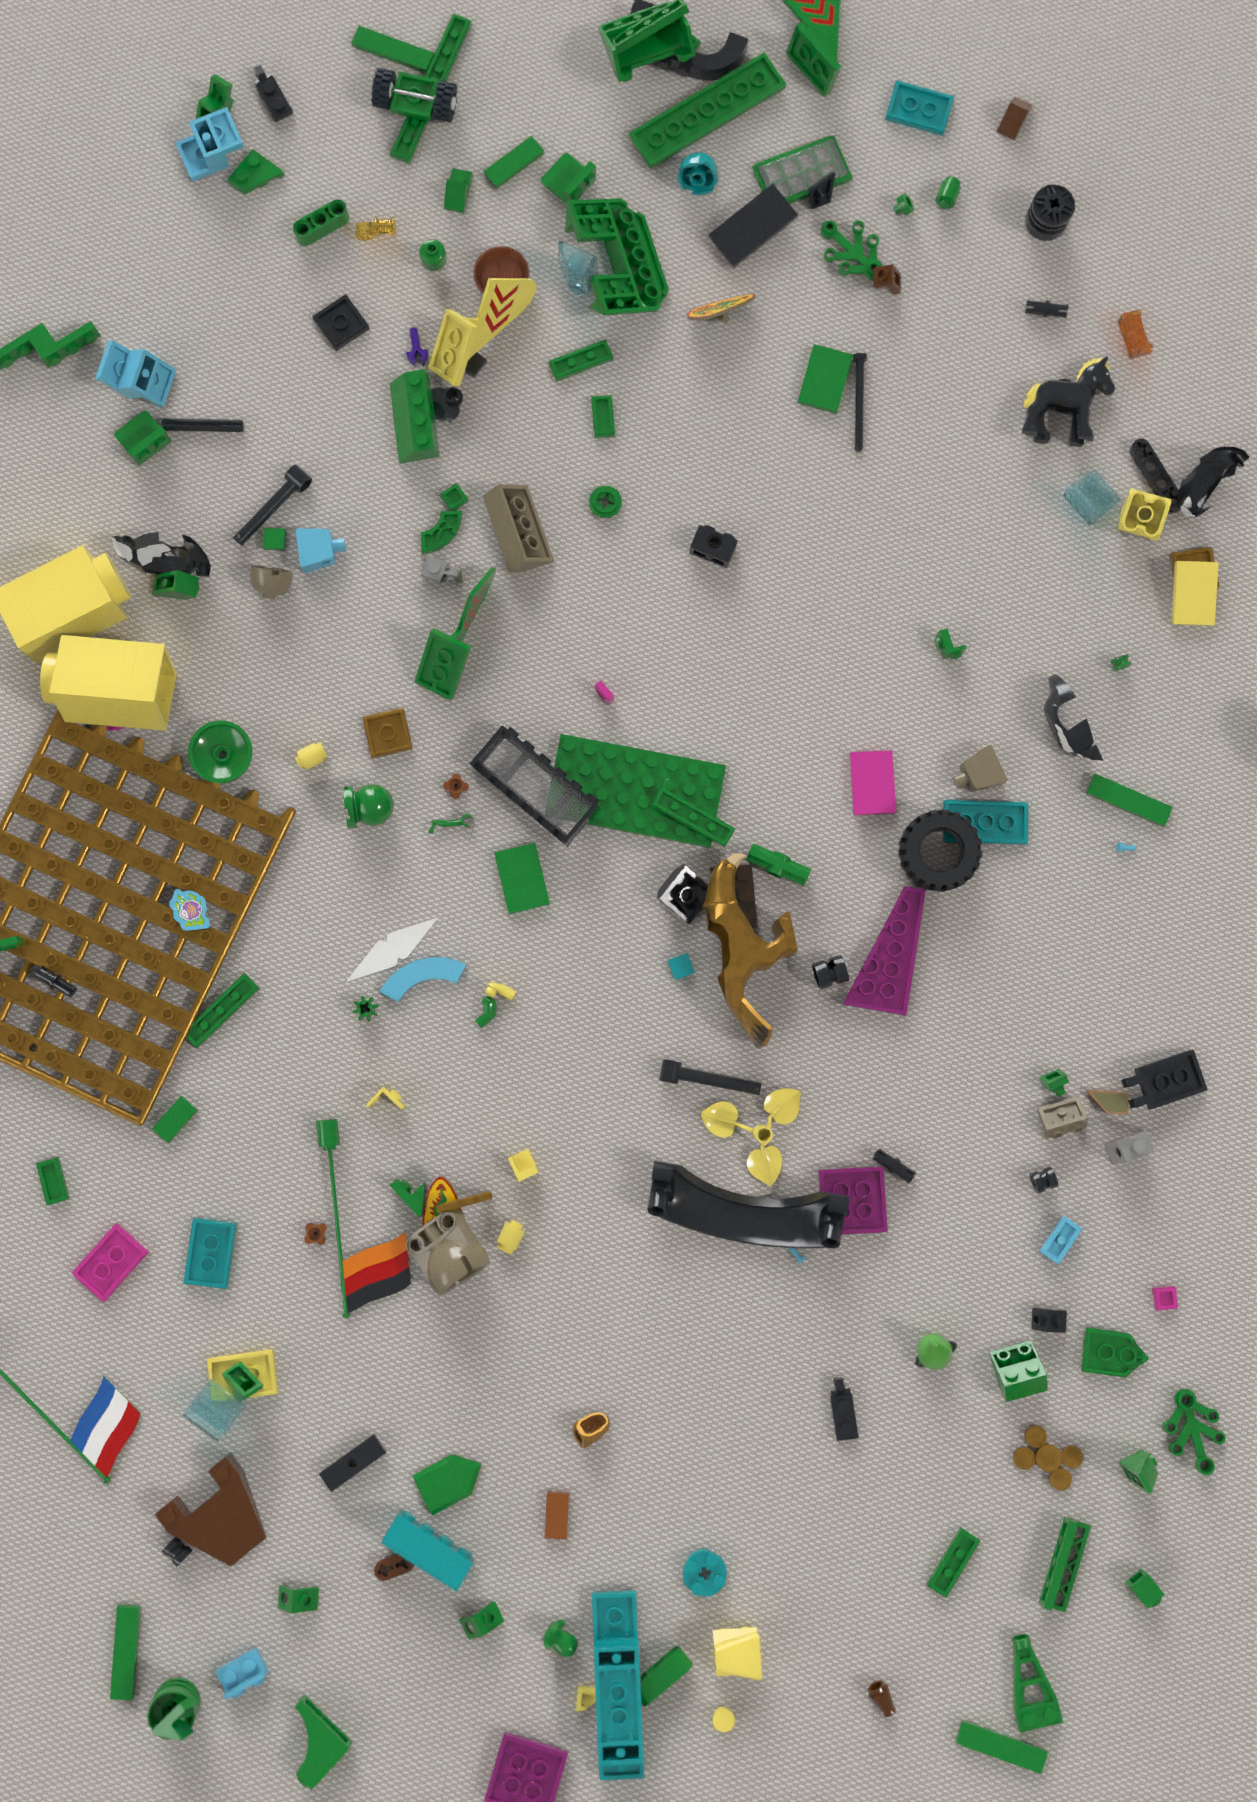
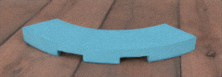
M442 957L414 961L396 971L383 985L380 993L400 1002L409 989L426 980L442 979L457 984L466 964Z

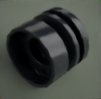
M1047 185L1035 194L1025 216L1026 228L1034 238L1041 241H1052L1064 233L1075 211V199L1072 193L1060 185Z

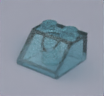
M559 240L558 261L569 289L575 294L588 296L592 288L590 279L597 275V256Z

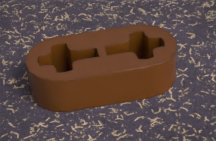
M395 1553L380 1559L375 1565L374 1574L377 1579L386 1581L408 1573L415 1565L409 1562L408 1567L405 1564L397 1566V1563L402 1561V1557ZM382 1564L385 1567L393 1565V1568L388 1570L387 1575L384 1572H379Z

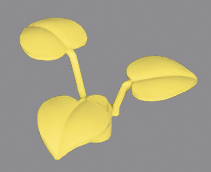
M782 1088L771 1092L765 1098L763 1104L765 1111L770 1113L767 1124H758L754 1129L736 1122L738 1111L733 1104L726 1101L716 1102L703 1110L701 1118L705 1127L712 1134L721 1138L730 1137L734 1132V1126L751 1132L761 1145L760 1149L750 1152L747 1158V1168L755 1178L768 1186H772L779 1176L782 1156L775 1146L764 1148L773 1138V1132L770 1129L772 1127L771 1121L774 1118L779 1124L793 1122L799 1113L801 1092L791 1088Z

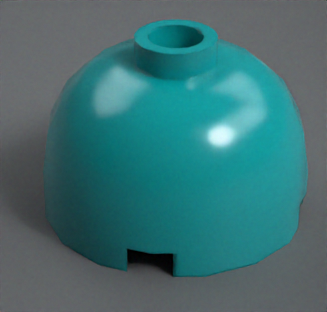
M691 153L681 162L677 176L678 184L684 191L686 189L693 191V195L711 193L714 186L718 183V166L714 159L706 153Z

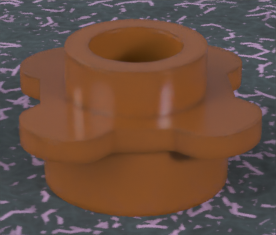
M453 774L452 778L443 784V787L451 793L452 798L458 799L463 791L468 790L469 785L467 782H463L459 774Z
M310 1222L305 1226L307 1231L304 1241L307 1244L318 1243L323 1245L326 1242L324 1236L327 1226L324 1223L314 1225Z

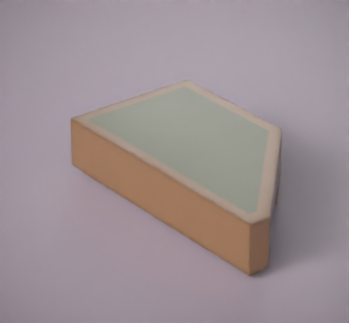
M1087 1090V1094L1094 1099L1104 1113L1128 1115L1129 1093Z

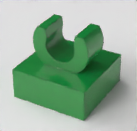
M1057 1069L1039 1077L1042 1085L1049 1091L1056 1093L1058 1097L1065 1094L1063 1085L1069 1083L1067 1075L1061 1070Z

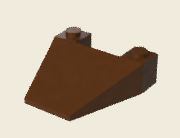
M230 1452L208 1470L209 1474L221 1488L218 1492L192 1513L177 1495L154 1515L169 1534L231 1567L267 1536L245 1471Z

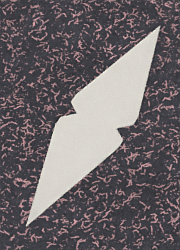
M438 918L391 932L387 935V942L379 940L346 982L397 965L398 958H407Z

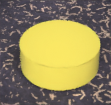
M719 1707L714 1711L712 1716L714 1727L720 1732H728L733 1728L735 1717L730 1708Z

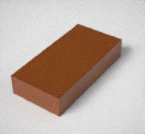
M547 1491L545 1539L567 1540L569 1492Z

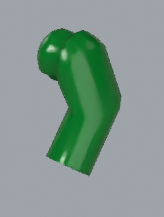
M485 996L482 999V1004L484 1005L483 1014L475 1020L481 1028L496 1016L497 1003L495 999L489 996Z

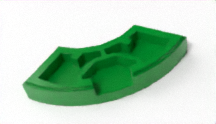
M462 510L441 511L437 524L430 530L421 532L422 554L436 552L447 546L454 539L461 525Z

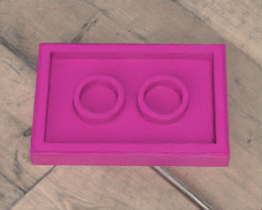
M892 750L850 752L853 816L896 814Z
M116 1223L71 1274L102 1302H105L145 1258L149 1251L119 1223Z

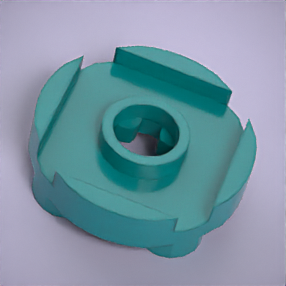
M699 1549L692 1552L688 1556L682 1570L685 1585L696 1596H712L725 1586L727 1577L725 1562L721 1556L711 1550ZM702 1567H705L706 1570H711L708 1578L704 1579L703 1576L698 1575V1573H701Z

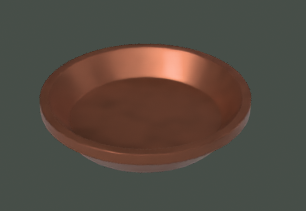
M506 246L492 247L483 252L476 260L473 270L474 281L479 291L484 294L488 278L529 279V266L524 256L517 250Z

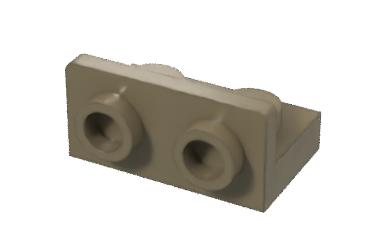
M1079 1096L1037 1108V1113L1045 1129L1044 1136L1046 1139H1057L1069 1132L1078 1133L1087 1127L1088 1117Z

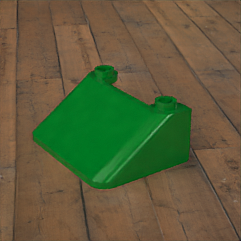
M664 2L599 26L601 39L618 82L630 81L633 78L632 69L673 55L678 58L679 62L688 61L691 57L696 56L690 23L685 16L680 17L619 55L610 41L614 36L671 2Z

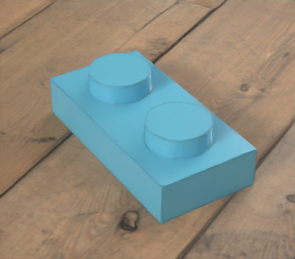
M1062 1216L1039 1252L1059 1265L1082 1228L1067 1217Z

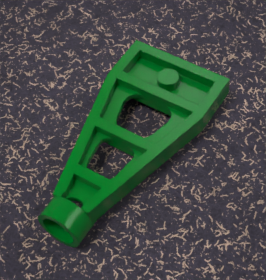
M1019 1634L1012 1637L1014 1647L1013 1709L1019 1732L1022 1733L1063 1723L1058 1699L1031 1647L1030 1636L1028 1634ZM1032 1662L1036 1676L1022 1679L1021 1664ZM1039 1685L1044 1694V1699L1026 1704L1024 1701L1026 1686Z

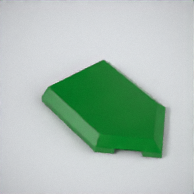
M1086 1327L1081 1359L1082 1372L1126 1378L1138 1366L1149 1360L1130 1333Z
M451 1454L413 1474L414 1481L432 1516L472 1495L482 1463Z

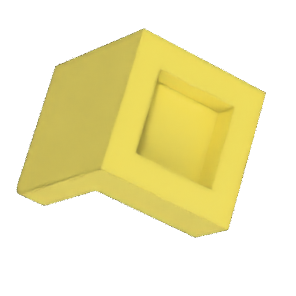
M528 1149L508 1158L519 1182L539 1173Z

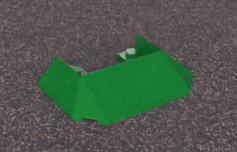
M622 198L568 200L565 233L574 232L577 242L603 241L614 273L613 275H596L590 279L596 300L589 308L603 316L657 312L669 288L645 216L639 211L635 213L627 207L628 203Z

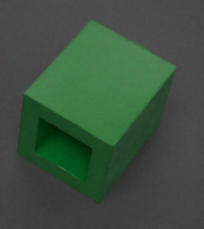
M1142 1568L1125 1582L1140 1602L1148 1609L1157 1606L1165 1595L1150 1575Z

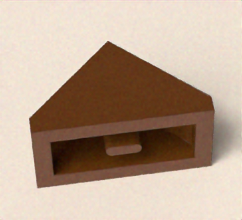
M1014 96L996 132L1015 140L1032 108V104Z

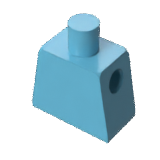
M295 529L300 567L303 573L335 564V552L346 551L345 539L333 540L329 529Z

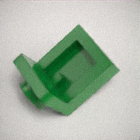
M948 628L939 630L936 635L935 645L938 650H941L943 659L950 657V660L962 657V654L967 649L966 645L954 648Z

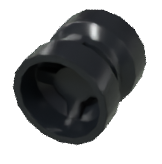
M1051 1166L1044 1168L1042 1172L1035 1171L1029 1174L1032 1186L1037 1194L1044 1192L1047 1188L1053 1189L1059 1186L1058 1179Z
M174 1537L161 1552L165 1556H169L172 1559V1563L178 1567L193 1550L188 1545L185 1546L181 1539Z

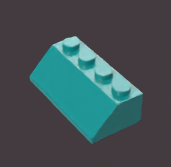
M400 1510L382 1539L381 1544L457 1592L473 1564L474 1558L472 1553L464 1547L459 1549L453 1545V1540L445 1535L441 1537L434 1532L435 1529L429 1524L423 1523L422 1525L415 1520L416 1517L412 1513Z

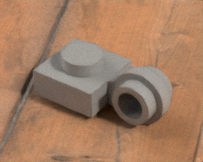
M431 556L427 557L421 573L423 578L440 584L444 576L447 577L446 580L453 584H458L462 580V572L452 567L450 570H447L448 562Z

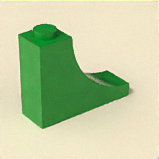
M304 1694L298 1700L295 1709L302 1716L307 1728L308 1749L306 1757L299 1766L296 1775L302 1786H308L313 1790L350 1749L353 1741Z

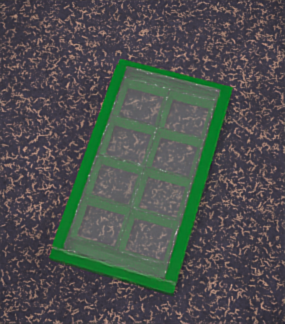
M834 135L758 162L752 166L761 190L764 191L773 183L789 204L808 198V188L831 171L836 173L834 187L845 184L853 179Z

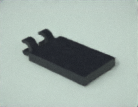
M1194 1049L1135 1068L1136 1075L1121 1080L1123 1088L1137 1084L1140 1085L1143 1096L1128 1100L1131 1109L1147 1105L1148 1110L1208 1090Z

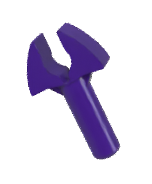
M412 327L409 329L412 350L406 352V356L409 362L416 367L415 357L418 353L422 358L424 366L429 355L428 348H420L418 330Z

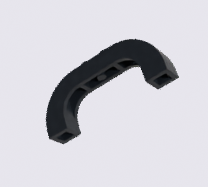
M634 0L630 14L652 7L654 4L644 0ZM730 32L725 45L716 53L701 54L695 52L696 56L691 57L685 62H679L678 58L673 55L652 62V64L664 70L677 72L683 77H690L701 81L718 80L741 65L748 50L749 38Z

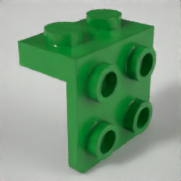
M563 153L541 177V184L565 204H567L568 200H579L583 192L597 178L596 165L590 161L586 166H583L569 153Z
M146 410L139 413L114 434L138 466L149 460L150 457L172 441L163 427L159 426Z

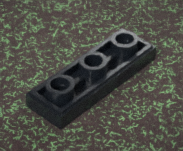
M374 1433L321 1471L319 1475L330 1492H333L383 1456L387 1451ZM350 1459H355L357 1465H351Z

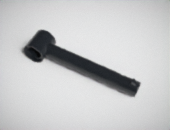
M295 464L288 469L284 476L287 482L235 534L233 539L239 545L243 546L296 490L302 493L311 485L313 479L298 465Z
M663 1059L659 1081L678 1084V1081L682 1080L754 1095L760 1094V1082L681 1067V1062Z

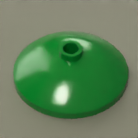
M222 720L212 721L203 725L194 733L189 743L188 757L193 770L201 778L211 783L223 784L238 779L247 771L252 761L253 747L247 733L237 724ZM222 752L227 753L225 758H220Z

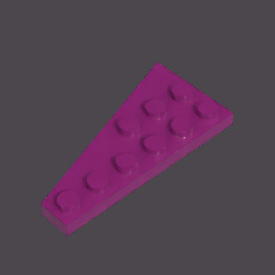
M907 886L903 888L842 1005L903 1016L907 1015L926 890Z

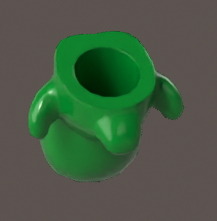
M564 1620L552 1622L541 1639L544 1642V1647L551 1649L552 1646L560 1656L564 1658L571 1657L578 1648L577 1638L561 1629L566 1623Z

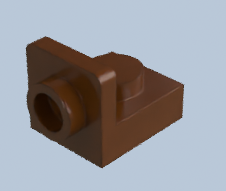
M893 264L875 267L873 269V286L876 289L886 287L893 295L901 293V273Z

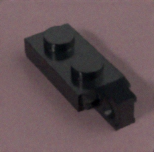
M261 65L254 67L253 69L257 80L254 82L257 91L274 121L278 122L294 114L274 76L272 77L271 73L266 75Z
M842 1377L833 1378L835 1390L830 1391L831 1396L829 1397L836 1440L857 1439L859 1435L850 1388H845Z

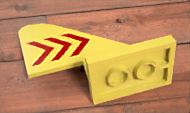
M488 278L476 318H465L452 309H446L428 368L453 386H460L468 360L531 303L537 289L535 281L532 279Z

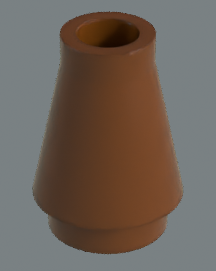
M882 1680L873 1682L868 1687L869 1698L885 1717L894 1715L896 1709L888 1685L884 1684Z

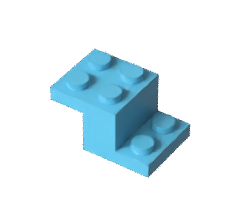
M227 107L190 121L189 124L194 135L175 142L192 182L229 168L230 166L225 154L244 147Z
M108 340L95 379L127 398H144L158 407H164L177 369L145 349L128 350L114 340Z

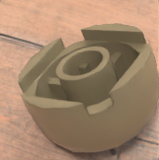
M262 565L251 566V584L256 591L263 593V598L275 599L276 595H283L289 590L293 577L292 571L276 567L269 568Z

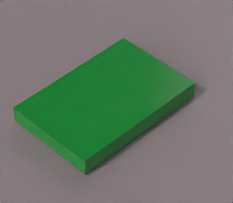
M814 344L797 403L837 414L853 354Z
M536 843L494 852L509 915L550 905Z

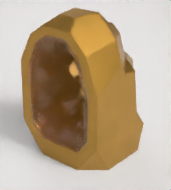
M591 1413L574 1423L572 1432L579 1446L587 1448L592 1443L601 1439L609 1430L610 1419L603 1413Z

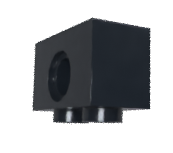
M699 525L691 543L689 554L727 569L737 547L738 540L729 533L721 534L716 532V529L709 525ZM714 541L720 546L718 548H711L709 543Z

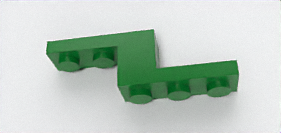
M92 321L55 342L45 325L41 323L0 348V370L10 367L17 359L28 356L34 349L48 368L56 366L62 359L76 354L80 348L94 343L101 335Z

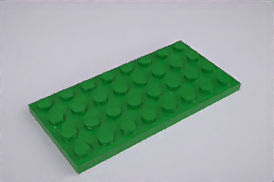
M565 734L560 735L554 768L560 767L567 774L565 777L570 782L574 779L583 787L582 792L586 795L591 793L599 800L597 804L601 809L598 810L586 825L711 848L712 840L655 809L651 804L661 787L717 817L726 765ZM553 778L551 780L545 816L567 791ZM572 796L555 815L554 819L578 823L589 808L575 796Z

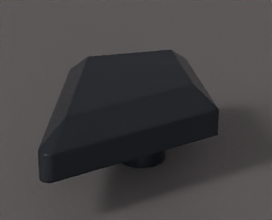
M831 171L808 188L810 208L812 210L831 203L836 175L834 171Z

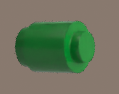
M948 176L940 185L935 201L942 209L946 210L955 206L961 190V183L956 177Z

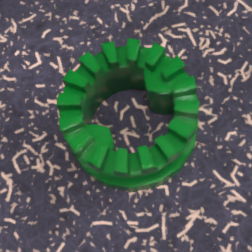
M1122 655L1121 658L1119 656L1111 660V664H1114L1113 670L1119 671L1132 665L1128 661L1129 655Z

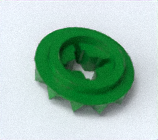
M600 486L591 493L589 507L594 515L599 516L601 519H610L618 514L622 507V498L615 488ZM608 495L609 503H611V505H607L606 508L603 509L602 503L599 501H604L606 496Z

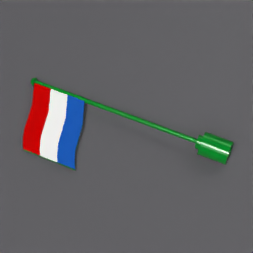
M0 1369V1375L83 1458L104 1480V1484L109 1483L111 1480L109 1474L114 1462L139 1421L141 1413L103 1376L97 1394L80 1417L71 1439H69Z

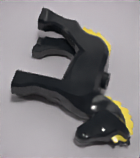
M1106 356L1103 359L1095 358L1084 363L1082 369L1079 370L1077 382H1071L1069 379H1060L1035 384L1026 394L1027 399L1023 401V408H1027L1022 434L1034 436L1035 443H1048L1050 441V433L1045 427L1044 416L1050 409L1072 415L1069 446L1082 447L1084 439L1092 442L1094 436L1089 425V408L1096 389L1105 395H1112L1115 391V385L1110 377V367L1107 365L1109 357Z

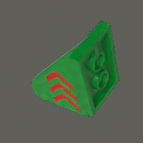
M782 0L801 22L794 29L786 54L825 97L830 94L841 69V65L837 61L840 0Z
M491 567L469 593L458 628L451 636L435 628L430 631L414 683L449 700L454 698L472 647L462 641L492 584L496 568Z

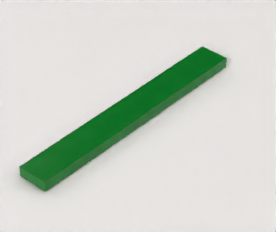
M454 13L452 14L424 77L447 81L471 28V20ZM406 117L390 152V156L410 164L429 121Z

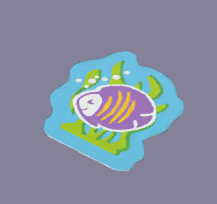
M176 889L169 905L174 911V919L181 924V928L185 931L209 928L210 920L205 916L207 907L204 897L194 891L182 892L180 889Z

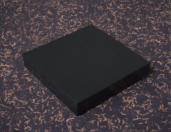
M346 294L312 316L317 326L336 351L370 329L365 319Z

